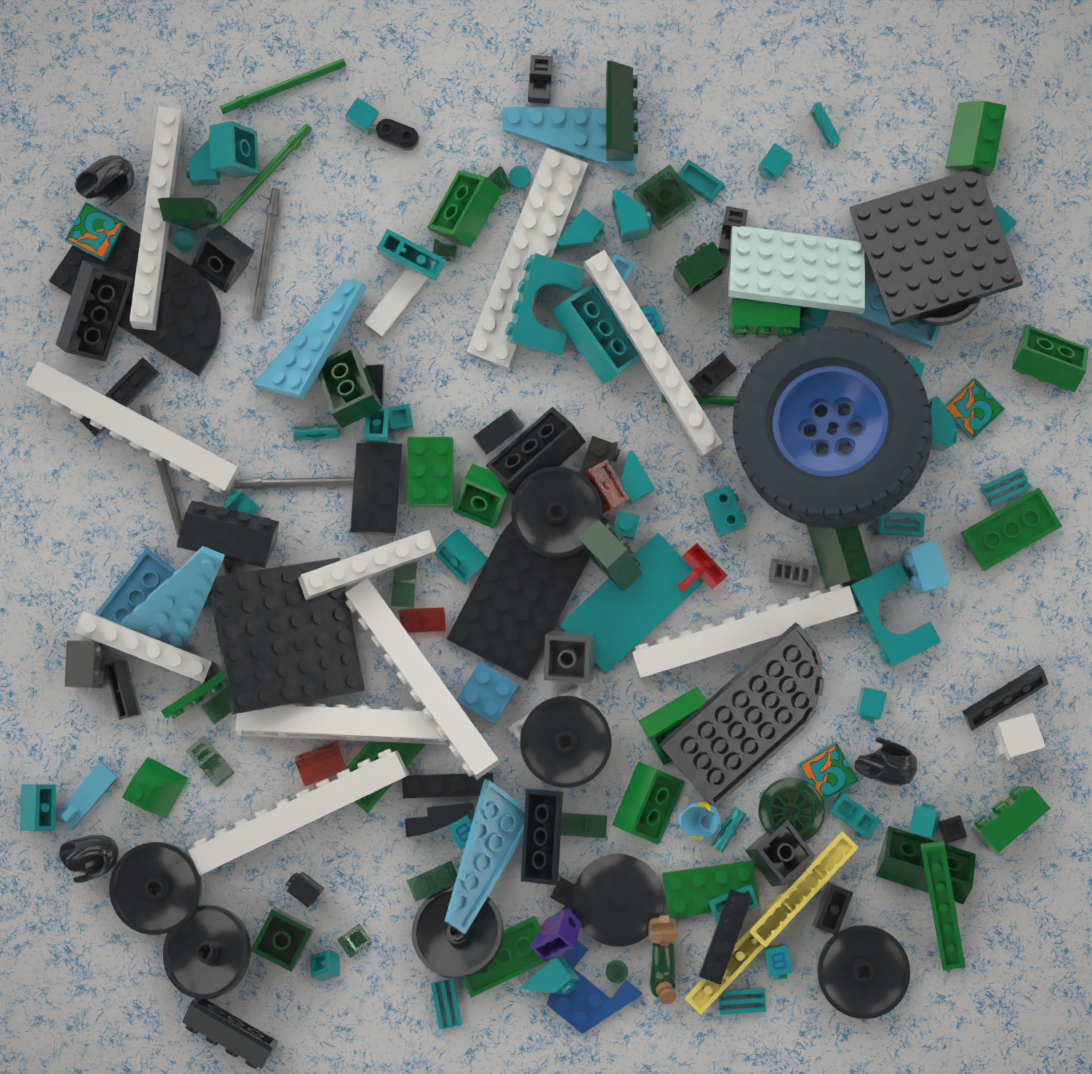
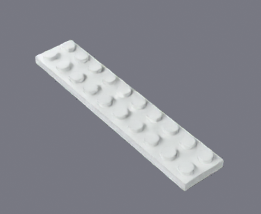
M546 149L466 351L467 354L506 369L509 368L517 344L506 341L508 335H505L508 323L512 322L513 313H511L514 301L518 300L520 292L517 291L520 280L524 279L526 272L523 270L525 260L535 253L552 258L556 249V242L560 239L586 173L588 163L555 150ZM539 289L535 292L532 298L531 307H533Z

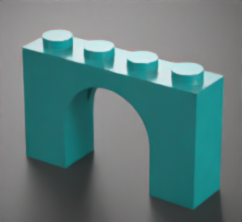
M535 253L527 257L524 263L523 270L526 272L524 279H521L518 284L517 291L520 293L518 300L514 301L511 309L513 318L512 322H509L506 327L505 335H508L506 341L558 357L562 356L568 334L541 325L533 315L531 307L532 298L535 292L544 285L553 286L571 293L579 292L586 270Z
M900 561L850 586L854 601L860 610L858 612L859 618L863 624L867 623L870 632H868L869 637L874 645L878 644L881 650L879 656L885 665L888 664L889 667H893L941 642L932 622H927L906 634L892 633L881 624L877 612L881 598L887 592L909 582Z

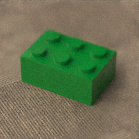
M732 298L728 307V334H733V337H746V334H755L756 338H768L769 335H778L779 339H788V337L795 335L800 328V306Z
M408 437V507H454L453 437Z
M1016 786L1008 793L1010 796L1004 802L1002 800L992 806V812L987 817L982 815L974 822L975 827L971 829L972 832L989 851L995 853L1002 851L1051 809L1033 787Z

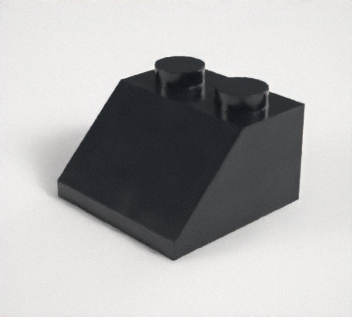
M218 225L204 235L191 266L204 278L226 293L248 266L254 250L225 228Z
M788 820L760 836L745 850L772 887L785 885L815 857Z

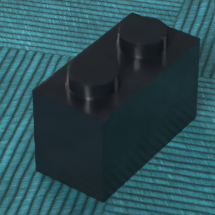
M828 882L812 925L837 936L854 892Z

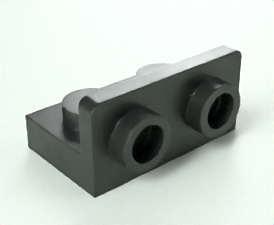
M592 436L579 473L584 475L594 485L603 487L605 482L609 483L613 473L612 470H609L612 461L617 462L620 449H617L618 443H612Z

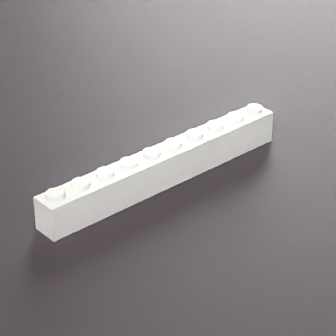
M158 107L130 313V323L136 329L156 331L170 226L169 222L163 221L158 199L173 198L184 122L181 109Z
M603 250L586 260L585 268L699 454L703 456L721 445L723 442L606 251Z
M40 361L37 362L25 384L31 387L30 392L40 398L44 395L51 398L50 403L61 409L65 405L71 409L70 414L80 419L83 416L91 419L89 424L101 430L103 426L110 429L109 434L119 440H122L123 437L131 441L129 445L140 451L142 448L151 451L149 456L159 461L163 458L170 461L169 466L180 472L182 469L189 471V477L200 483L202 479L210 483L209 487L219 493L222 490L229 492L241 469L235 464Z
M366 578L345 593L348 599L345 602L352 613L355 611L360 616L358 622L365 631L369 629L373 634L370 637L378 649L380 647L383 648L386 653L383 656L390 667L395 665L399 672L396 675L403 685L408 683L411 687L410 695L416 703L421 701L425 707L422 710L429 721L434 720L438 725L435 728L443 740L447 738L451 743L449 749L456 758L461 757L464 762L462 767L468 776L474 775L477 780L499 765V759L370 580Z
M843 584L829 587L830 592L822 594L821 590L808 594L809 598L801 601L799 597L786 600L787 605L781 607L778 606V603L766 606L765 612L757 614L756 610L743 613L744 618L735 620L733 616L721 620L722 625L714 627L713 623L700 626L701 631L696 633L687 630L678 633L679 638L673 640L670 639V636L658 639V644L650 647L648 643L635 646L636 651L632 652L639 679L778 637L795 622L804 629L856 613L858 611L850 586L843 587Z
M295 703L237 714L235 730L239 736L451 745L447 738L443 740L435 729L438 725L434 720L429 721L423 711H417V709L410 707L403 708V710H394L393 707L388 706L380 707V709H371L370 706L365 705L358 706V708H349V706L342 704L335 705V707H326V705L319 703L312 706H303L302 703Z
M387 749L377 754L379 759L373 762L367 759L358 763L359 769L350 772L348 768L336 774L338 779L330 782L327 778L317 783V789L311 792L306 788L296 793L297 798L290 802L286 798L275 803L276 808L271 811L265 808L254 813L255 819L248 821L247 818H244L234 823L236 828L227 831L225 827L213 833L215 838L209 841L204 837L194 842V848L188 851L199 875L408 776L409 773L398 750L391 752L390 749Z

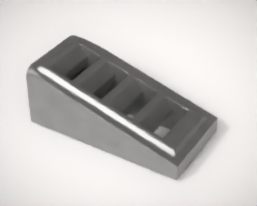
M772 558L768 582L813 588L816 565ZM778 565L782 566L781 578L777 577ZM787 567H791L789 579H785ZM796 568H800L798 581L794 580ZM804 569L809 570L807 582H803Z

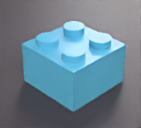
M936 540L903 551L904 556L901 557L902 564L909 571V586L912 591L915 590L916 595L950 584Z

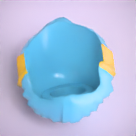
M706 802L692 803L677 816L684 833L692 839H711L721 829L722 825L716 807Z

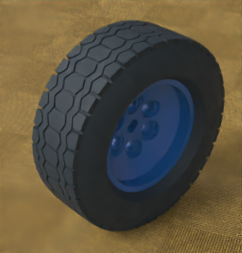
M821 327L820 330L815 328L804 331L803 334L801 332L788 337L789 340L787 341L784 339L773 346L774 349L770 348L761 356V360L758 359L750 369V373L746 375L736 398L733 412V439L736 453L748 479L758 494L771 507L784 516L809 526L830 527L831 529L853 527L883 516L901 503L916 486L924 472L931 451L933 437L932 417L927 394L918 373L899 350L897 351L888 342L865 331L852 330L846 327H837L836 329L835 327ZM844 408H848L851 410L850 413L846 416H841L839 414V412ZM819 410L828 411L824 417L816 416ZM856 426L863 428L859 434L851 433L852 428ZM833 428H837L838 433L835 435H831L830 432ZM810 429L817 430L816 434L812 437L805 435ZM844 446L852 448L847 454L840 453L841 448ZM822 447L829 449L825 455L817 454L818 450Z

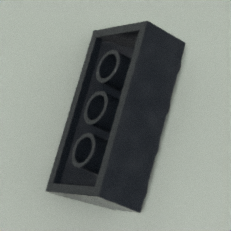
M82 260L55 345L66 353L106 362L133 277L106 266Z
M551 407L492 459L486 467L495 474L500 483L514 496L518 487L528 476L544 468L561 466L586 441L569 420L554 407Z
M356 443L350 533L396 535L401 443Z
M191 501L184 515L176 547L197 552L204 546L224 554V559L265 568L277 543L279 521L250 515L246 512L230 510L225 507L209 505L200 501Z
M526 789L521 867L522 882L558 885L563 791Z
M193 999L182 1023L186 1024L185 1028L194 1034L199 1032L205 1035L206 1041L215 1046L218 1044L226 1048L225 1051L233 1057L239 1055L246 1059L245 1063L254 1069L258 1067L262 1069L278 1043V1040L207 999Z

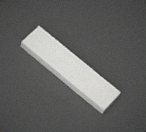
M406 269L364 324L383 338L429 277Z

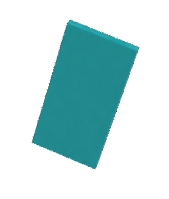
M659 533L635 553V558L641 564L639 569L642 572V575L622 592L610 579H607L559 624L566 632L595 634L594 663L605 674L704 583L702 578L699 577L685 591L679 590L678 584L693 569Z

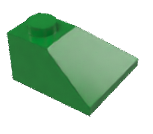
M472 463L463 480L453 511L494 529L507 493L492 471Z
M147 757L131 779L122 798L146 811L167 818L188 777Z

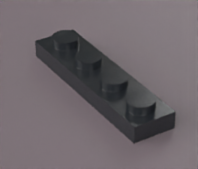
M142 357L105 396L127 407L160 373ZM85 416L79 420L96 437L106 428L103 426L101 430L89 424L91 419Z
M1040 665L1035 666L963 710L962 713L967 726L973 731L1048 685L1044 669Z
M493 772L486 773L477 780L474 775L469 777L467 773L408 775L402 778L403 799L480 796L484 779L494 783Z
M731 888L729 889L701 966L699 977L721 985L752 896Z

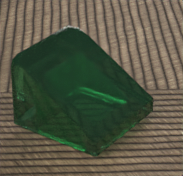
M499 166L488 176V179L502 189L501 196L510 192L511 185L503 167Z
M360 923L337 939L350 958L372 943V940Z

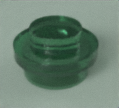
M621 960L609 962L605 970L608 980L613 983L623 982L628 976L627 965Z

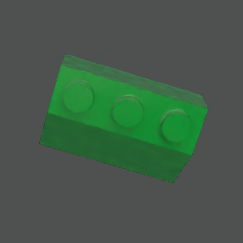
M988 101L958 103L945 168L960 171L978 168L981 175L989 176L993 172L1007 105Z
M459 170L427 228L458 245L471 248L482 226L487 221L492 208L497 203L502 189L485 176Z
M1026 324L1013 357L1012 369L1020 374L1035 377L1041 382H1048L1063 390L1075 392L1086 373L1089 348Z
M698 687L693 688L639 720L645 735L663 765L672 760L659 746V743L707 702Z
M638 762L612 825L659 845L685 781Z

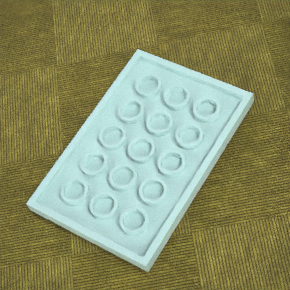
M732 226L728 297L863 314L865 309L864 249L861 242Z

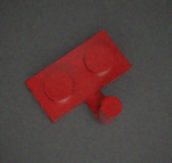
M696 543L682 556L694 570L678 584V588L681 591H685L701 577L713 590L728 575Z

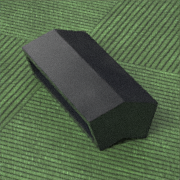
M127 660L106 664L105 669L119 720L142 715Z

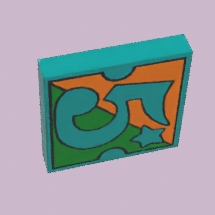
M85 201L64 241L106 262L126 222Z
M975 377L944 405L956 425L971 440L975 439L1005 410Z
M837 742L830 744L797 764L805 780L818 790L823 802L859 782L858 777Z

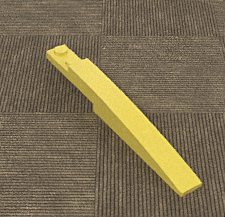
M841 831L738 937L721 985L702 978L684 999L702 1015L859 847Z

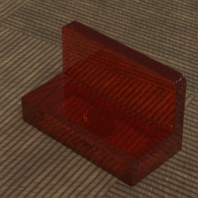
M607 459L582 474L596 488L601 499L603 514L630 498Z
M444 607L398 609L400 623L407 633L446 631Z
M339 741L295 756V763L304 786L330 778L347 769L341 754Z

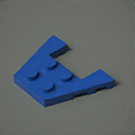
M577 940L575 947L565 952L564 958L580 980L574 984L576 987L568 994L550 993L547 1006L583 1034L640 997L642 992L628 980H625L612 998H610L575 969V966L589 950Z

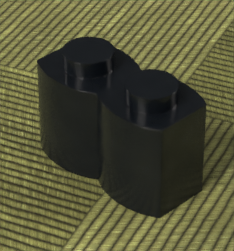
M296 872L285 884L288 886L286 891L307 908L312 906L325 889L305 872Z

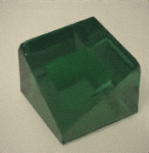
M435 238L433 253L447 261L454 262L456 261L457 246L443 244Z

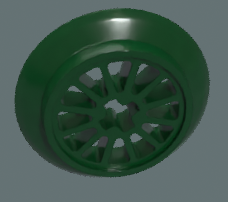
M784 778L772 783L764 791L759 802L758 813L760 822L766 832L787 819L789 822L792 821L794 829L806 841L813 837L821 828L825 816V806L822 796L812 784L799 778ZM789 792H796L793 802L790 799ZM786 793L788 802H785L780 795ZM799 794L805 797L802 801L796 803ZM779 798L784 806L775 804L774 801ZM809 801L810 806L800 807L804 802ZM787 806L797 807L798 810L795 812V817H792L791 814L786 815L785 812L788 811ZM772 807L781 809L782 811L772 813ZM812 810V813L809 816L801 813V811ZM783 815L777 822L774 821L773 816ZM799 816L809 819L808 823L804 824ZM795 820L803 826L801 829H796Z

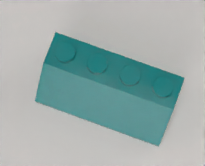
M594 282L566 299L551 311L603 385L641 359Z

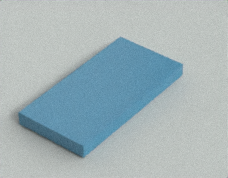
M146 548L95 615L121 625L123 618L130 615L134 608L139 604L141 605L147 596L166 579L172 577L176 570Z

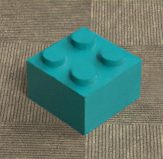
M233 121L209 125V162L211 170L235 179L259 175L257 131Z

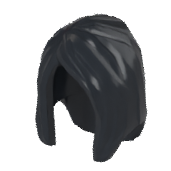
M109 155L101 158L78 175L74 183L75 188L81 196L87 199L106 197L108 200L103 205L105 207L111 206L133 186L134 170L132 164L120 155Z
M877 737L875 742L882 744V747L869 755H859L855 761V770L864 775V777L888 785L903 786L910 784L917 773L918 762L915 754L906 747L881 737Z
M88 835L61 845L59 856L64 866L70 871L85 873V875L73 878L75 883H84L107 874L117 863L119 848L111 837Z

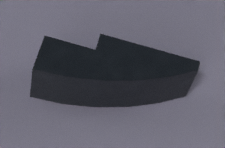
M473 803L427 807V816L405 819L406 837L423 835L451 824L471 810Z

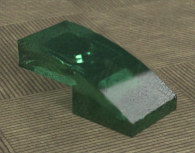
M409 563L394 569L391 597L392 607L414 608L418 563Z
M227 687L201 705V708L213 725L231 714Z
M204 736L186 750L197 766L205 772L216 787H219L235 773Z
M562 812L561 836L606 838L607 815Z
M448 861L406 881L416 902L454 885L457 872L452 861Z

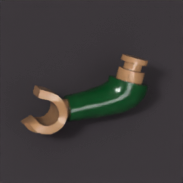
M669 915L651 919L648 927L649 938L653 942L650 989L655 997H659L661 1003L666 1005L673 1003L676 999L674 991L676 985L674 944L672 943H675L678 937V931L675 930V919L669 918Z

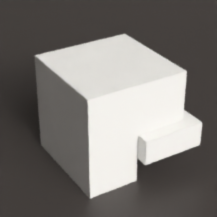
M1033 713L999 722L993 731L998 744L995 749L997 759L1006 757L1007 761H1012L1014 757L1037 750L1038 753L1043 752L1046 748Z

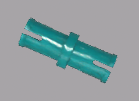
M339 424L295 426L293 428L294 441L314 440L319 442L320 439H339Z
M734 806L726 822L722 823L721 830L711 846L724 853L732 837L737 835L736 831L747 814Z

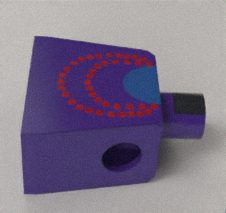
M565 906L560 912L548 917L541 926L530 948L544 961L547 962L575 947L582 923L574 916V910L569 906Z

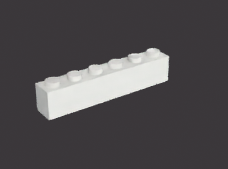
M426 530L301 574L298 580L305 599L308 600L433 555L437 550L430 531Z
M83 611L75 630L77 634L202 683L207 681L214 661L87 611Z

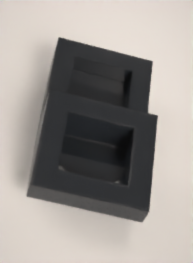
M531 55L528 102L550 104L553 56Z
M726 206L718 247L720 253L730 255L732 226L745 227L748 210Z
M721 353L688 382L704 398L731 376L737 368Z
M510 409L474 435L473 438L487 455L522 430L524 424L514 411Z

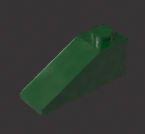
M205 198L158 199L163 221L194 231L217 223V209L210 200Z

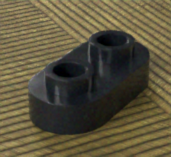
M382 119L376 126L378 138L395 147L409 151L416 148L419 143L417 131L410 126L392 119ZM389 126L391 130L384 132L383 128ZM406 134L412 136L410 140H404L403 137Z

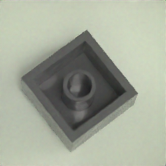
M559 631L547 633L545 635L544 680L576 683L591 682L594 679L595 634Z
M67 640L65 687L102 688V684L105 683L106 672L102 670L103 661H106L107 649L103 647V643Z

